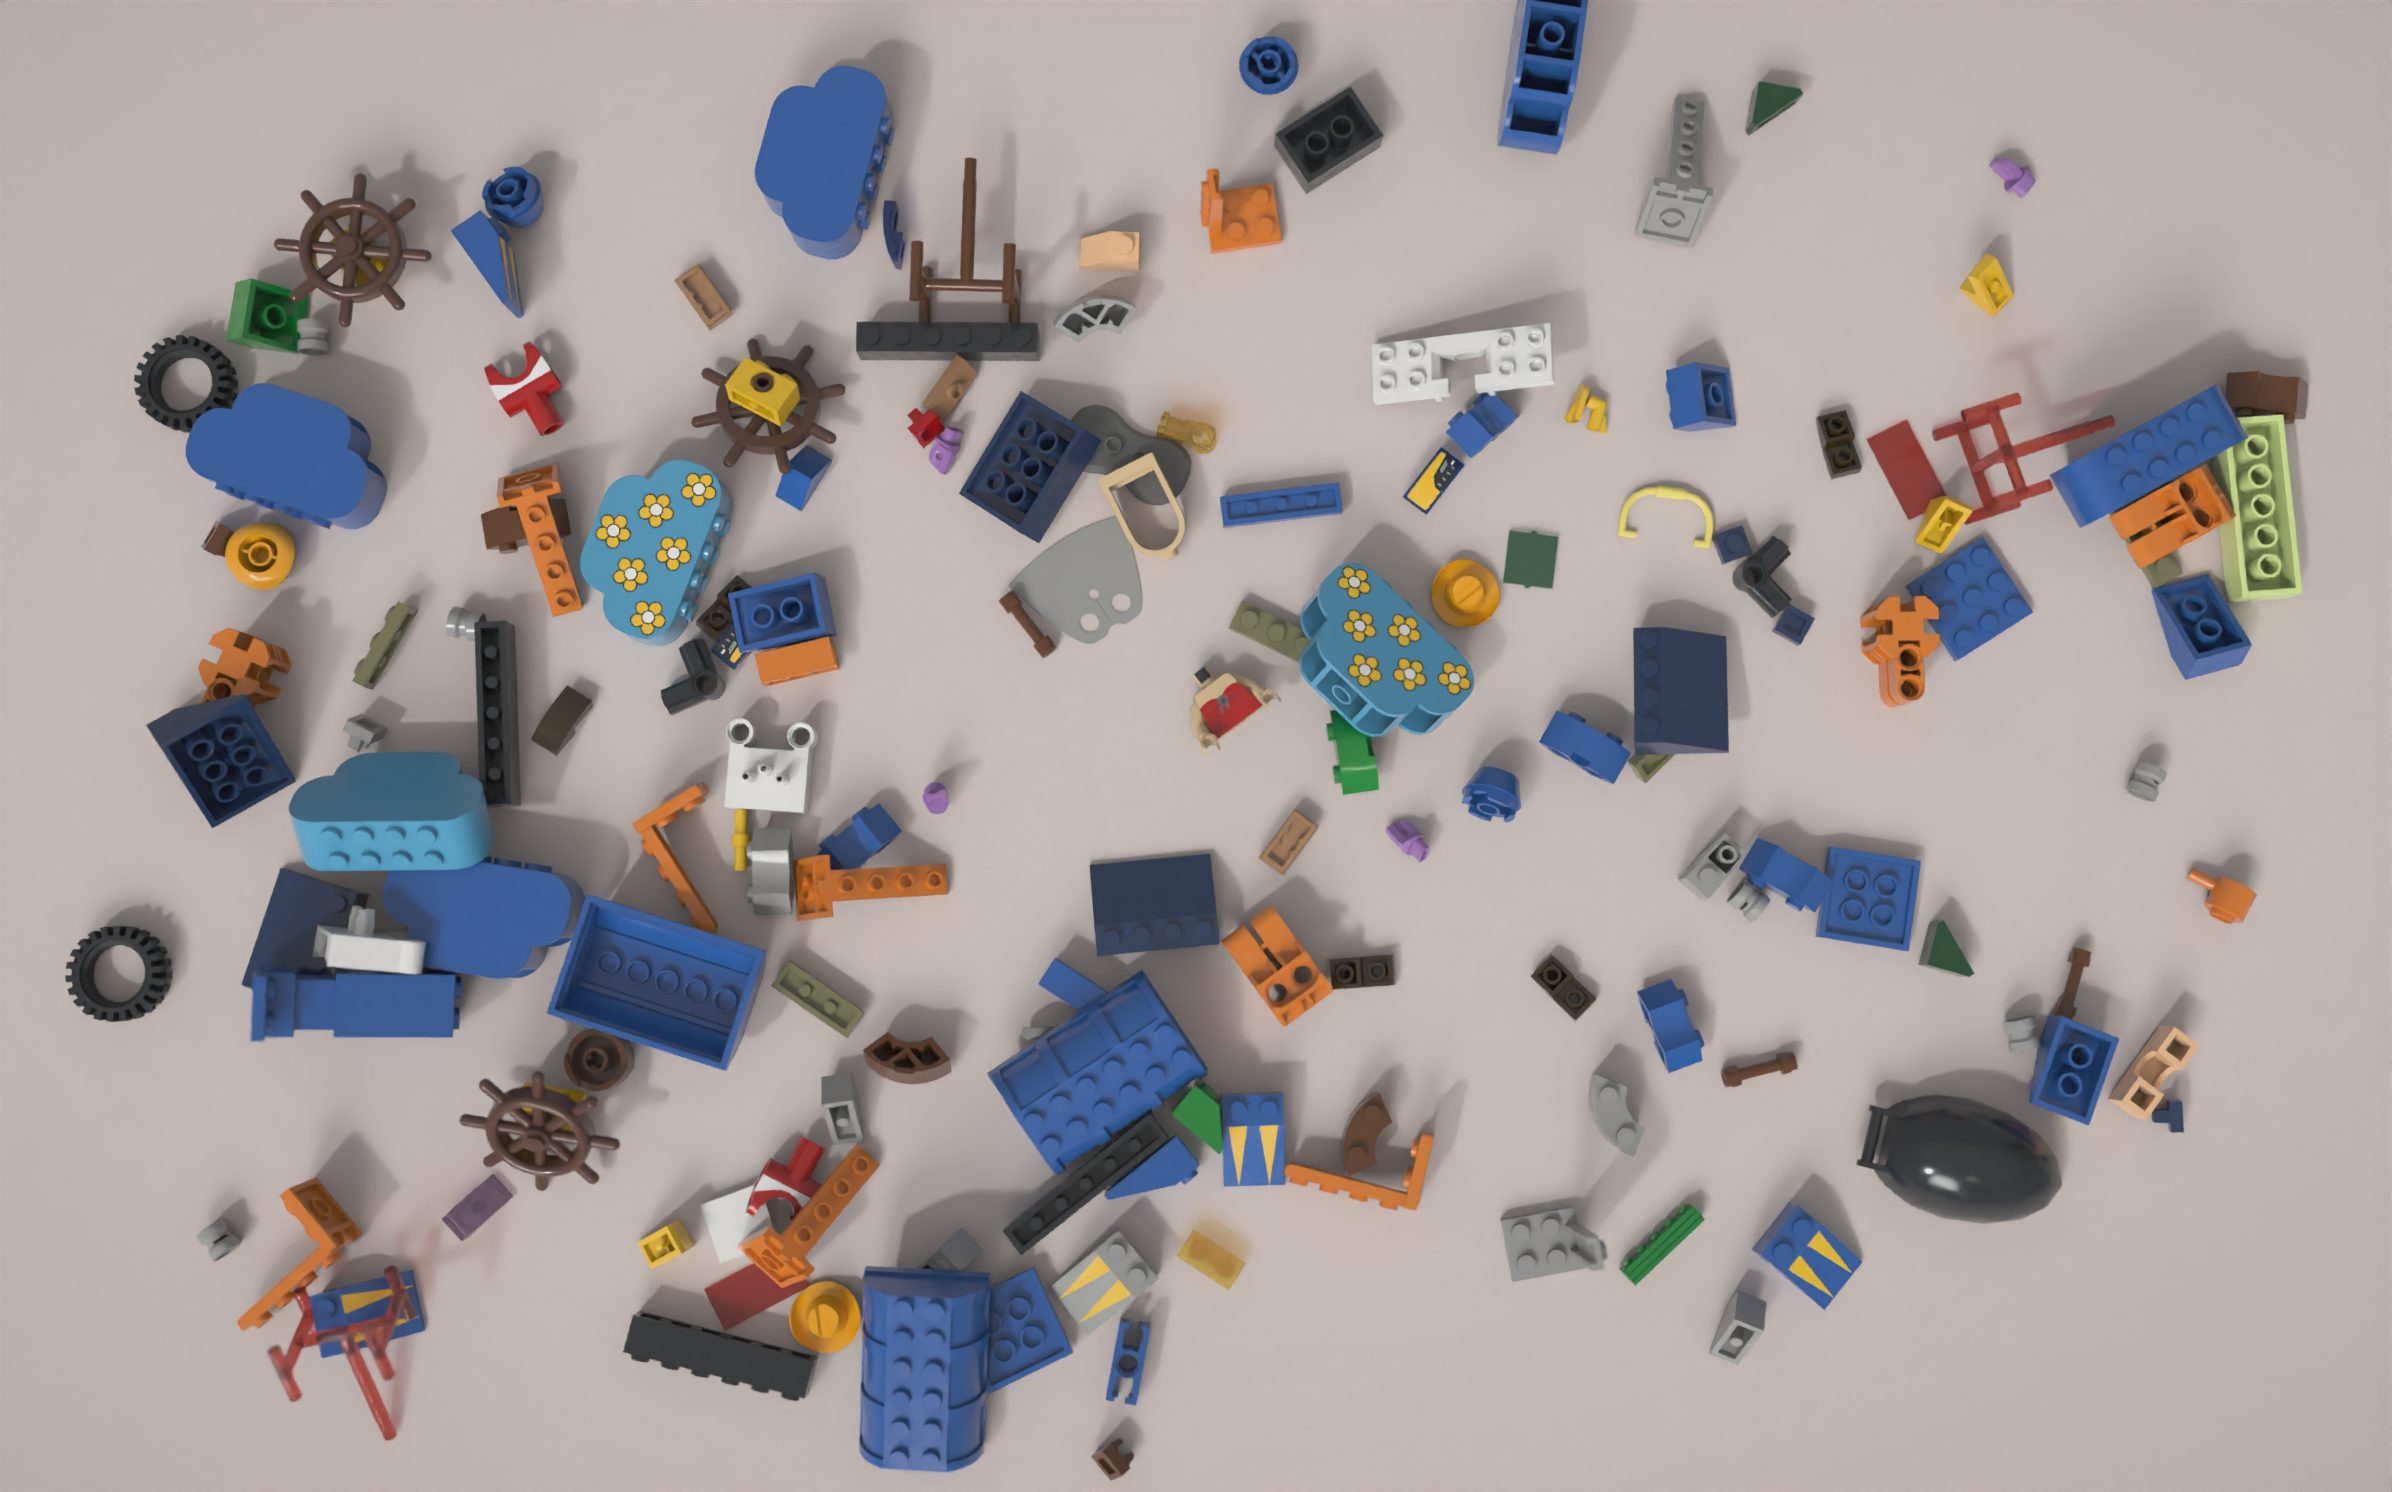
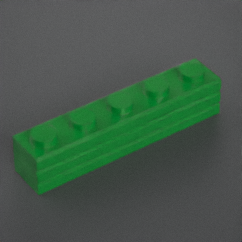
M1681 1205L1676 1210L1677 1214L1673 1218L1669 1217L1662 1224L1663 1227L1659 1231H1654L1648 1237L1650 1240L1647 1243L1640 1244L1635 1249L1636 1253L1631 1258L1627 1257L1621 1262L1619 1270L1632 1284L1636 1286L1705 1220L1692 1205Z

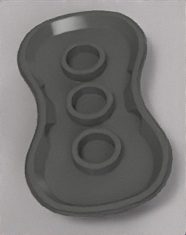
M1102 405L1083 407L1071 419L1072 422L1102 440L1083 472L1108 475L1153 452L1175 497L1183 490L1190 475L1191 460L1185 448L1175 440L1142 434L1131 428L1114 410ZM1154 470L1125 484L1137 499L1146 504L1165 505L1170 503Z

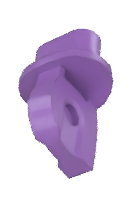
M1994 158L1989 164L2005 180L2004 189L2007 192H2015L2020 198L2024 197L2036 182V179L2029 174L2030 168L2028 166L2019 168L2016 163L2008 158Z
M946 426L942 436L937 435L935 437L937 443L930 450V463L941 474L946 475L957 453L960 451L961 445L958 442L963 431L956 427Z
M939 782L928 784L924 789V795H922L924 804L933 814L944 813L949 805L948 791Z
M1400 821L1386 827L1387 835L1401 848L1402 852L1408 856L1413 855L1419 862L1427 858L1430 848L1424 842L1425 836L1423 833H1418L1412 823Z

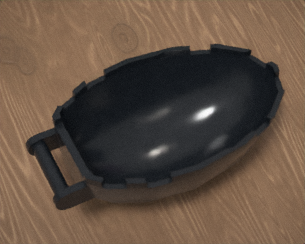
M1927 1095L1903 1100L1888 1109L1873 1105L1869 1106L1868 1111H1871L1861 1160L1857 1159L1856 1165L1874 1169L1880 1181L1892 1190L1894 1194L1909 1205L1944 1219L1981 1224L2021 1220L2047 1207L2062 1186L2059 1163L2054 1153L2038 1133L2007 1112L1969 1098L1942 1095ZM1887 1115V1123L1878 1163L1876 1164L1873 1161L1883 1116Z

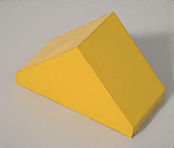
M1947 496L1930 500L1916 534L1915 543L1942 554L1972 513L1973 507Z
M681 1219L637 1242L651 1270L695 1246Z

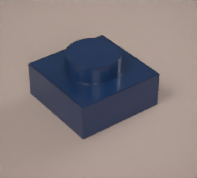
M1742 525L1712 536L1722 565L1753 553Z
M1788 604L1782 611L1772 632L1799 646L1815 618Z

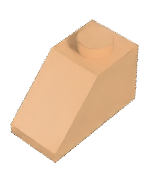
M1108 231L1081 238L1079 268L1083 270L1139 272L1140 232Z

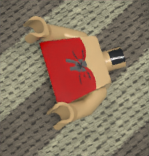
M1205 666L1192 676L1202 691L1193 697L1194 703L1190 707L1191 729L1200 742L1204 755L1209 756L1207 751L1209 746L1215 745L1220 750L1221 747L1218 741L1258 712L1262 705L1267 711L1272 712L1273 709L1268 703L1272 699H1277L1281 702V698L1275 690L1267 689L1257 680L1239 673L1230 675L1226 672L1216 679L1208 667Z

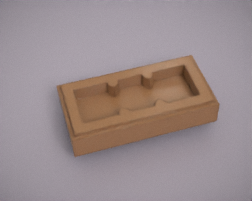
M699 263L674 280L709 330H712L734 314Z
M956 355L922 404L928 410L931 409L940 420L945 422L979 373L962 357Z
M1294 808L1259 856V859L1283 876L1319 826Z

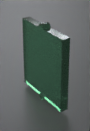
M1509 531L1503 583L1523 585L1525 589L1530 587L1552 589L1558 537L1540 535L1536 531L1531 533Z

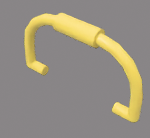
M1656 485V487L1642 488L1632 493L1624 502L1620 514L1618 535L1635 538L1636 531L1626 530L1630 507L1638 498L1654 494L1655 497L1694 501L1701 507L1706 517L1705 539H1694L1693 547H1711L1714 527L1713 514L1708 504L1702 498L1687 492V489Z

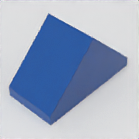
M807 445L789 461L791 470L788 474L782 475L775 495L801 512L832 463L830 458Z

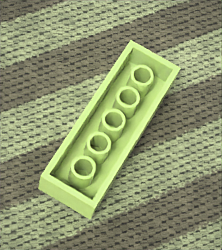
M2283 415L2239 417L2238 420L2248 438L2212 457L2213 477L2236 514L2233 519L2219 526L2227 603L2287 599L2303 594L2284 417Z

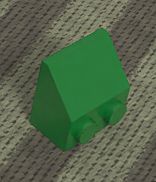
M252 278L236 282L226 341L255 349L299 354L297 352V342L300 340V333L297 331V321L306 317L309 295L300 302L295 303L289 297L293 290Z
M1194 1082L1173 1107L1171 1114L1220 1154L1223 1151L1220 1108L1216 1100L1218 1095L1206 1083L1203 1082L1199 1086Z

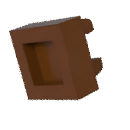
M216 521L201 547L215 556L225 557L226 549L224 545L234 532L226 525Z
M1117 1439L1099 1448L1091 1456L1110 1481L1122 1477L1131 1468L1129 1464L1134 1458L1132 1452L1127 1453L1124 1457L1118 1453L1119 1446L1124 1442L1122 1439Z

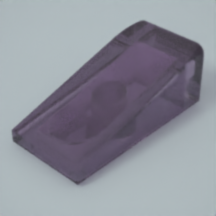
M492 1174L450 1210L442 1220L461 1241L469 1239L514 1196Z

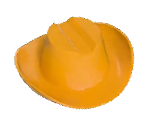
M255 522L239 528L232 534L226 545L225 559L231 573L242 584L256 590H269L281 584L289 574L295 559V545L290 532L283 526L273 522Z
M1458 559L1445 565L1436 575L1431 589V600L1436 613L1446 623L1462 628L1474 627L1486 622L1496 612L1500 602V590L1494 575L1485 566L1470 559Z
M821 1281L808 1286L797 1296L791 1307L789 1322L793 1336L802 1346L819 1353H832L847 1347L855 1339L860 1328L861 1315L855 1297L846 1287L832 1281Z

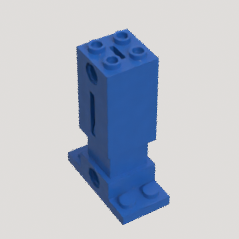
M259 964L253 976L250 1041H265L266 1037H293L295 1030H334V1037L453 1038V1030H459L460 1011L459 1007H454V999H461L460 977H455V972L439 969H422L421 974H406L337 968L336 975H298V967H273V964Z

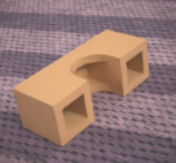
M2159 1026L2110 1094L2108 1100L2131 1117L2147 1120L2164 1096L2159 1091L2162 1082L2173 1071L2183 1070L2200 1045L2174 1026Z

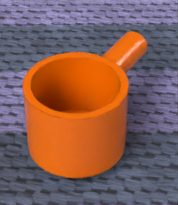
M2193 868L2186 878L2211 890L2204 906L2210 910V916L2226 924L2232 925L2233 922L2243 923L2257 896L2254 891L2241 883L2224 877H2218L2216 880Z

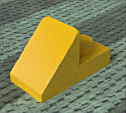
M1986 254L1960 286V290L1993 317H1996L2014 296L1997 257Z

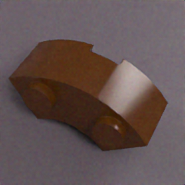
M2259 371L2227 373L2225 398L2237 418L2283 415L2284 424H2293L2295 419L2306 418L2308 384L2300 377L2273 376Z
M548 499L562 539L571 534L565 499ZM517 507L496 508L481 514L487 550H499L500 554L517 552L521 546L529 545Z
M887 1032L863 1049L865 1062L882 1077L894 1082L923 1084L937 1080L952 1072L950 1058L932 1036L920 1042H905L896 1039Z
M1378 1092L1362 1100L1352 1111L1345 1125L1341 1138V1158L1348 1176L1377 1164L1374 1153L1376 1139L1382 1129L1392 1123L1382 1097Z

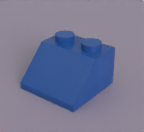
M1694 362L1666 370V390L1669 394L1671 408L1669 416L1673 429L1691 432L1736 426L1729 368Z

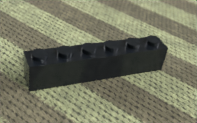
M857 322L856 352L860 360L952 361L958 355L965 361H1039L1040 332L1038 323Z
M507 621L474 622L479 781L483 786L487 807L521 806L515 625Z
M1151 1112L1147 1113L1007 1224L1002 1230L1022 1256L1168 1140V1134Z
M643 1311L633 1315L623 1350L624 1353L631 1354V1359L635 1361L649 1362L650 1359L659 1361L663 1368L670 1370H679V1367L690 1369L691 1374L697 1377L709 1378V1375L722 1377L721 1382L735 1386L739 1385L740 1382L752 1385V1390L760 1393H769L770 1390L780 1392L782 1398L792 1401H799V1398H805L808 1395L818 1356Z

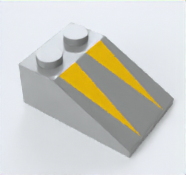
M1118 1227L1049 1286V1289L1089 1335L1159 1279V1273L1123 1230Z

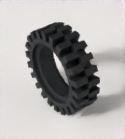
M176 335V340L167 337L163 339L165 343L163 346L155 343L151 346L155 352L151 354L146 351L143 355L147 359L146 364L144 365L139 362L137 365V369L142 371L141 375L134 376V381L140 384V387H135L134 389L135 394L141 397L138 400L140 406L147 409L145 412L157 422L176 431L180 430L190 433L195 421L202 414L215 408L232 409L233 405L229 404L230 398L235 400L238 393L233 391V387H238V380L233 378V375L237 373L235 368L229 365L232 362L227 356L223 355L222 351L203 339L200 340L194 336L186 338L183 335ZM185 358L202 360L208 366L212 377V386L208 397L202 404L193 409H172L165 402L161 391L162 378L166 370L173 363Z
M132 926L100 928L101 931H92L87 934L89 936L88 939H81L77 943L80 949H73L70 956L75 957L74 962H67L66 969H72L71 975H65V981L72 982L73 987L67 990L69 995H76L77 999L73 1001L77 1007L83 1006L82 1012L86 1015H94V1019L106 1020V1022L131 1021L132 1019L144 1017V1013H151L155 1010L154 1005L162 1003L165 999L161 994L162 992L169 991L171 985L165 983L166 979H172L173 972H167V966H171L172 962L171 959H165L164 954L168 953L166 947H159L158 944L161 941L157 937H150V932L139 930L138 927ZM117 945H125L132 948L139 954L145 967V979L142 987L136 995L124 1002H113L106 999L100 994L94 982V967L98 958L107 949Z

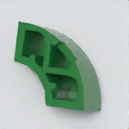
M1330 710L1331 723H1326V733L1328 741L1334 742L1337 765L1332 766L1334 783H1340L1343 795L1379 790L1376 757L1372 749V736L1359 732L1336 710Z

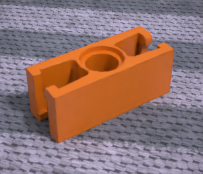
M829 636L754 654L760 681L765 687L839 670L834 643L832 639L830 640Z

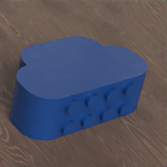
M1517 0L1498 127L1497 146L1554 155L1558 154L1563 141L1568 111L1577 82L1588 0Z
M850 66L831 68L822 74L815 88L799 85L781 92L773 102L755 165L756 183L771 210L784 219L797 246L812 256L834 260L849 255L858 246L863 229L867 230L870 225L871 212H869L871 201L875 202L878 196L879 184L876 181L878 174L883 173L885 170L887 156L884 155L886 145H891L893 141L894 127H891L893 120L892 111L884 87L874 74L866 70Z
M259 383L249 386L237 396L232 409L215 408L202 414L195 421L186 443V458L190 467L198 475L216 483L215 489L240 500L252 501L256 505L270 510H279L288 516L300 520L302 518L315 525L330 529L331 525L345 529H359L367 526L378 516L387 492L384 474L375 464L367 460L371 450V439L362 423L348 416L332 404L272 384Z
M2216 384L2049 476L2077 525L2081 528L2248 438V435L2220 387Z
M486 856L482 861L473 866L457 870H389L384 886L383 901L386 911L391 918L399 924L408 926L407 939L426 942L423 966L432 969L503 979L522 978L534 973L543 963L548 946H561L571 941L585 901L584 892L580 885L572 878L562 874L551 873V866L525 863V868H521L522 862L495 858L494 863H491L492 857Z

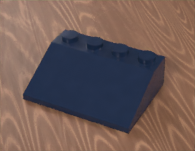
M1020 391L959 494L1019 533L1040 543L1102 440Z
M1668 627L1633 628L1635 755L1729 753L1726 636Z
M245 694L177 708L146 724L212 828L296 782L295 777Z
M1210 854L1089 865L1097 956L1220 944Z
M280 868L241 985L253 989V976L259 964H273V967H298V975H336L337 968L342 967L327 966L325 957L313 956L317 925L348 928L352 907L356 905L362 906V909H365L369 894Z

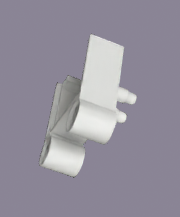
M743 718L732 720L726 729V735L730 744L724 807L728 809H756L808 814L813 749L819 741L817 731L812 726L803 722L792 725L788 730L787 739L789 744L794 747V751L749 748L758 739L757 727L752 722ZM742 725H747L749 736L743 741H738L735 734L736 730ZM804 729L808 730L810 740L804 745H798L796 742L797 733Z
M354 905L349 917L348 928L317 925L313 956L325 957L327 966L421 974L426 942L407 939V933L374 930L375 909H362V906Z

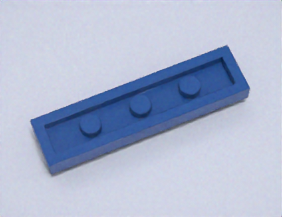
M1339 482L1220 497L1223 528L1343 513Z

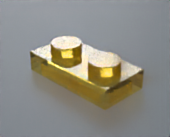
M1193 1229L1177 1254V1257L1227 1290L1231 1288L1245 1266L1244 1261L1195 1229Z

